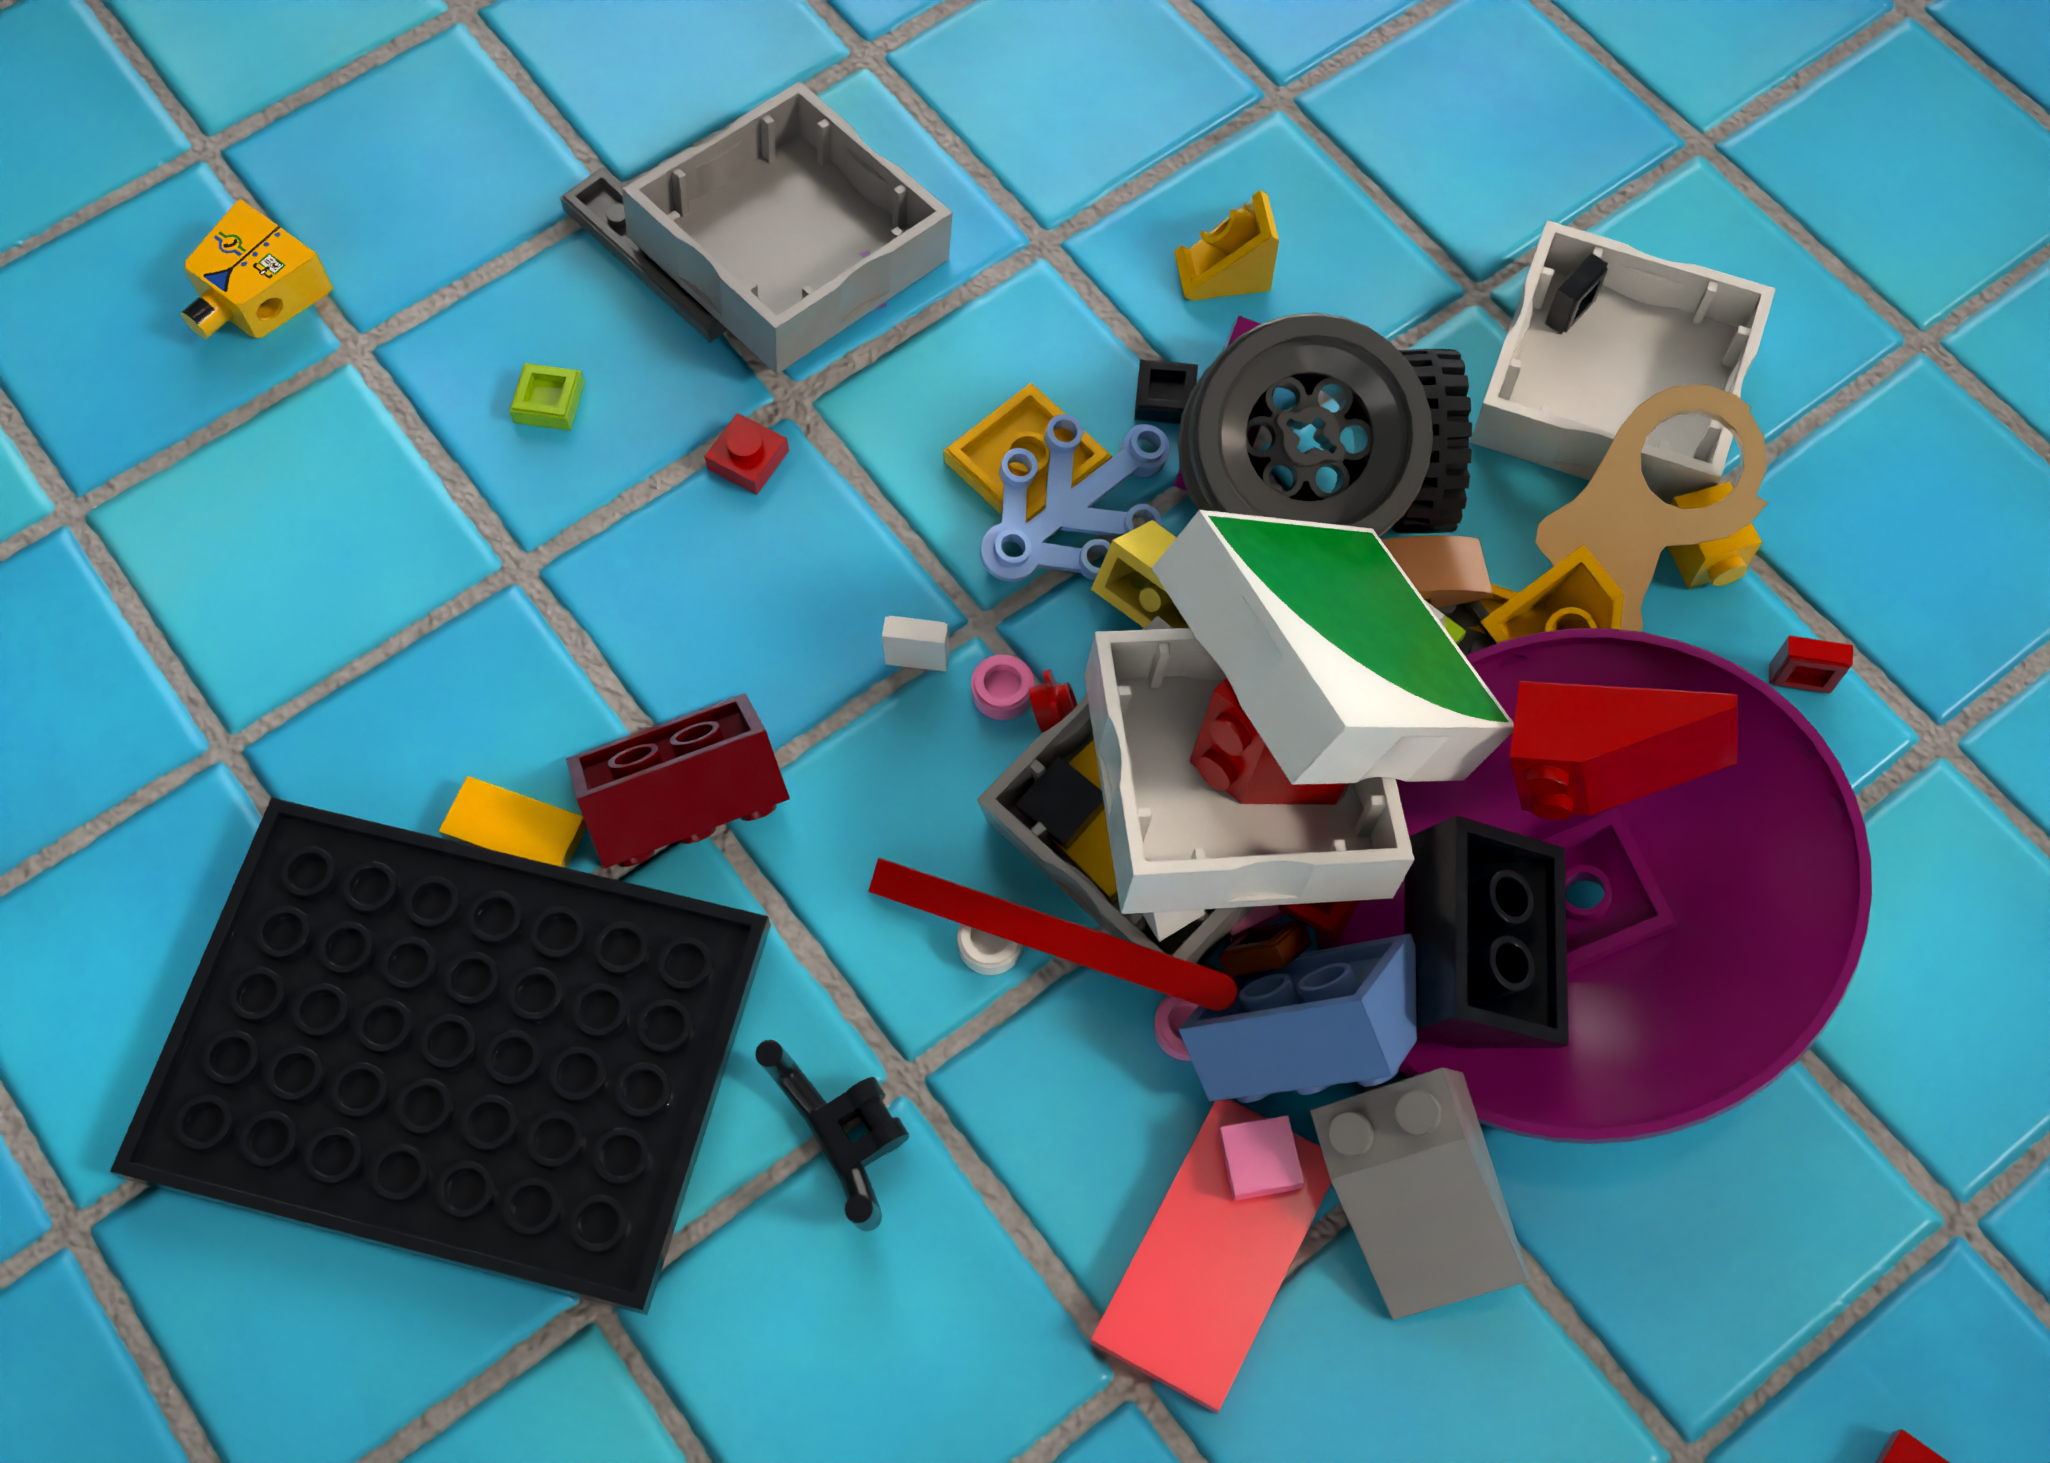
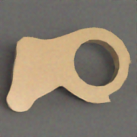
M1706 384L1673 386L1654 394L1640 404L1621 425L1606 455L1585 489L1573 501L1552 512L1538 524L1535 543L1540 551L1551 561L1553 567L1584 544L1624 593L1621 630L1642 632L1641 606L1643 598L1653 578L1660 553L1666 546L1695 545L1729 537L1749 525L1768 504L1767 501L1757 496L1767 469L1764 435L1749 411L1752 407L1735 394ZM1700 414L1718 420L1733 434L1740 449L1741 471L1734 488L1723 500L1705 508L1682 509L1663 502L1649 489L1641 472V451L1646 438L1660 423L1677 415Z

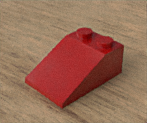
M1519 681L1510 762L1521 809L1531 811L1537 817L1547 820H1567L1573 814L1591 816L1737 764L1738 694Z

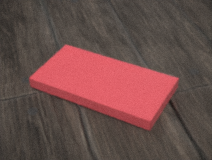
M1231 1099L1214 1102L1090 1341V1344L1216 1414H1218L1331 1184L1321 1146L1292 1132L1304 1180L1302 1189L1233 1201L1218 1134L1220 1127L1267 1118Z

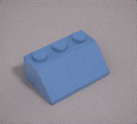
M1410 933L1300 953L1285 968L1234 976L1232 978L1237 985L1238 995L1235 1003L1230 1008L1214 1011L1198 1006L1178 1029L1209 1102L1237 1098L1241 1103H1250L1260 1100L1271 1093L1297 1090V1093L1301 1095H1309L1320 1092L1330 1085L1356 1081L1361 1086L1381 1084L1396 1075L1399 1066L1417 1041L1415 943Z

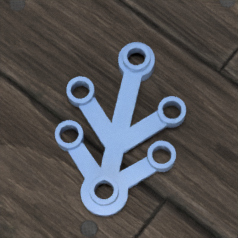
M1060 414L1053 417L1044 434V442L1049 449L1045 510L1028 523H1026L1027 487L1032 484L1035 478L1038 463L1035 456L1026 449L1015 448L1008 451L1004 455L999 468V477L1004 484L1001 523L991 527L986 532L980 547L981 560L986 570L994 577L1007 582L1024 580L1036 568L1077 572L1090 580H1095L1100 568L1094 567L1089 563L1087 554L1098 552L1105 557L1110 547L1108 541L1093 539L1088 541L1082 549L1044 542L1059 530L1120 537L1135 529L1132 519L1137 517L1144 518L1148 522L1153 520L1161 526L1162 519L1159 512L1147 504L1135 505L1128 512L1089 507L1131 475L1147 478L1157 474L1162 469L1170 453L1169 440L1164 432L1149 424H1141L1131 428L1120 445L1119 453L1071 489L1073 457L1082 439L1083 428L1081 423L1071 415ZM1058 428L1067 429L1071 432L1073 440L1062 442L1055 437L1053 431ZM1140 439L1150 441L1156 446V451L1153 453L1142 451L1137 441ZM1012 462L1022 463L1027 467L1028 474L1016 476L1010 472L1008 465ZM1009 541L1015 542L1021 547L1022 555L1018 557L1007 556L1003 552L1001 545Z

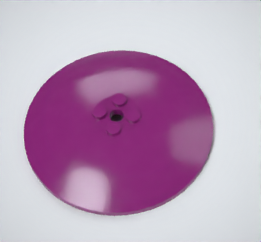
M1610 628L1564 629L1540 632L1502 641L1466 655L1465 657L1513 723L1519 681L1738 694L1737 764L1591 816L1573 814L1567 820H1547L1535 816L1531 811L1521 809L1510 762L1513 732L1465 780L1405 782L1396 779L1409 837L1458 815L1564 847L1566 893L1573 884L1580 881L1595 882L1605 892L1600 903L1588 909L1576 908L1566 900L1569 1046L1562 1048L1458 1049L1417 1038L1416 1043L1399 1066L1398 1073L1405 1079L1442 1067L1463 1072L1479 1123L1519 1136L1562 1143H1619L1668 1135L1709 1121L1743 1104L1770 1086L1798 1062L1823 1033L1844 1000L1857 971L1866 940L1872 899L1871 856L1865 823L1855 793L1839 761L1819 732L1801 712L1770 685L1723 657L1676 639L1645 632ZM1405 877L1393 898L1361 900L1338 940L1315 929L1319 949L1404 935Z

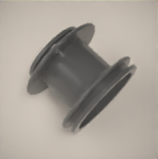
M1322 313L1286 315L1261 323L1239 336L1204 371L1192 389L1181 416L1178 436L1180 471L1187 493L1198 511L1207 510L1373 528L1378 537H1380L1404 516L1421 489L1429 468L1433 444L1431 410L1424 387L1410 362L1389 340L1370 327L1343 316ZM1275 388L1288 389L1295 394L1296 402L1292 410L1281 411L1276 408L1272 401V392ZM1320 390L1339 404L1337 412H1330L1328 409L1320 407L1318 402ZM1312 424L1317 429L1313 439L1320 444V448L1323 450L1313 447L1301 453L1297 449L1300 437L1293 430H1301ZM1261 425L1269 430L1272 441L1267 450L1259 451L1251 447L1247 438L1251 426ZM1344 428H1351L1353 431L1354 453H1348L1340 441V435ZM1282 465L1291 471L1293 483L1288 491L1280 492L1271 486L1269 474L1274 466ZM1321 467H1329L1337 473V481L1331 493L1321 491L1316 485V473Z

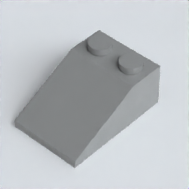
M1442 1067L1310 1110L1330 1180L1393 1320L1531 1281L1463 1072Z

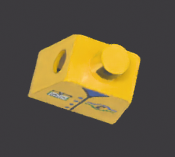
M239 199L186 259L184 270L199 297L180 314L187 325L206 340L228 320L252 338H262L326 296L334 288L316 252Z

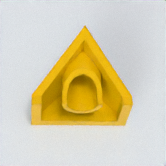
M1259 190L1252 195L1251 200L1247 201L1238 210L1232 209L1229 211L1230 216L1209 233L1205 230L1201 231L1199 234L1202 239L1191 248L1182 245L1174 251L1185 298L1194 301L1271 291L1279 238L1267 193Z
M1583 544L1480 622L1496 643L1530 634L1564 629L1610 628L1621 630L1624 593Z

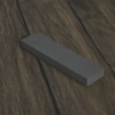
M601 167L560 197L563 210L710 343L727 330L723 324L627 237L622 188L625 185L605 167Z

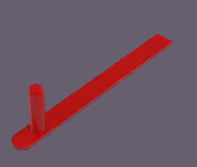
M878 858L868 890L870 893L1214 1011L1230 1008L1237 999L1238 989L1233 978L1217 971L1212 965H1199L883 858Z

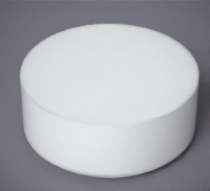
M963 924L959 925L957 933L958 951L965 965L974 972L982 975L1002 974L1010 970L1020 959L1023 945Z

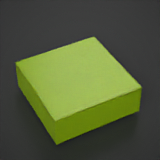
M524 363L509 410L513 423L571 431L585 383L581 370Z

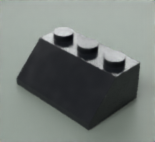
M1458 815L1410 836L1414 861L1405 876L1404 935L1411 933L1416 949L1417 1038L1458 1049L1562 1048L1569 1046L1565 848Z

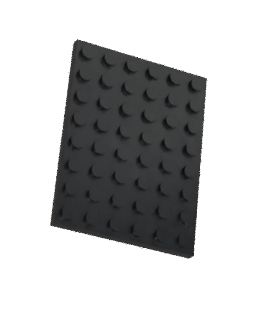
M271 797L110 1172L119 1178L647 1315L771 927L769 917Z

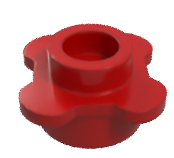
M1051 669L1043 671L1045 683L1029 688L1032 709L1042 733L1062 721L1078 705L1070 683H1057Z

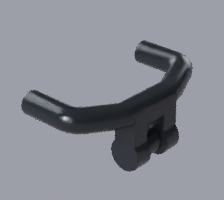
M765 1040L761 1042L755 1051L757 1062L777 1083L804 1118L843 1187L848 1200L845 1204L847 1218L862 1231L876 1229L882 1221V1213L865 1167L881 1156L897 1149L910 1136L900 1118H893L885 1106L883 1100L886 1095L875 1077L866 1078L850 1087L842 1095L826 1103L799 1066L777 1041ZM860 1116L869 1133L852 1143L842 1126Z

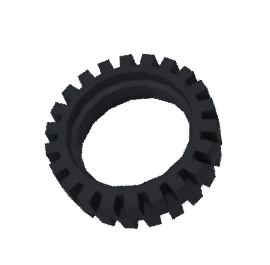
M1452 349L1399 350L1410 362L1424 387L1431 410L1433 444L1429 468L1421 489L1404 516L1393 525L1392 529L1397 533L1429 534L1452 532L1458 528V523L1462 520V509H1465L1467 501L1465 488H1469L1470 481L1467 467L1471 463L1472 449L1469 448V438L1472 437V422H1469L1468 419L1471 412V399L1467 397L1469 382L1468 376L1464 375L1465 364L1461 360V354Z

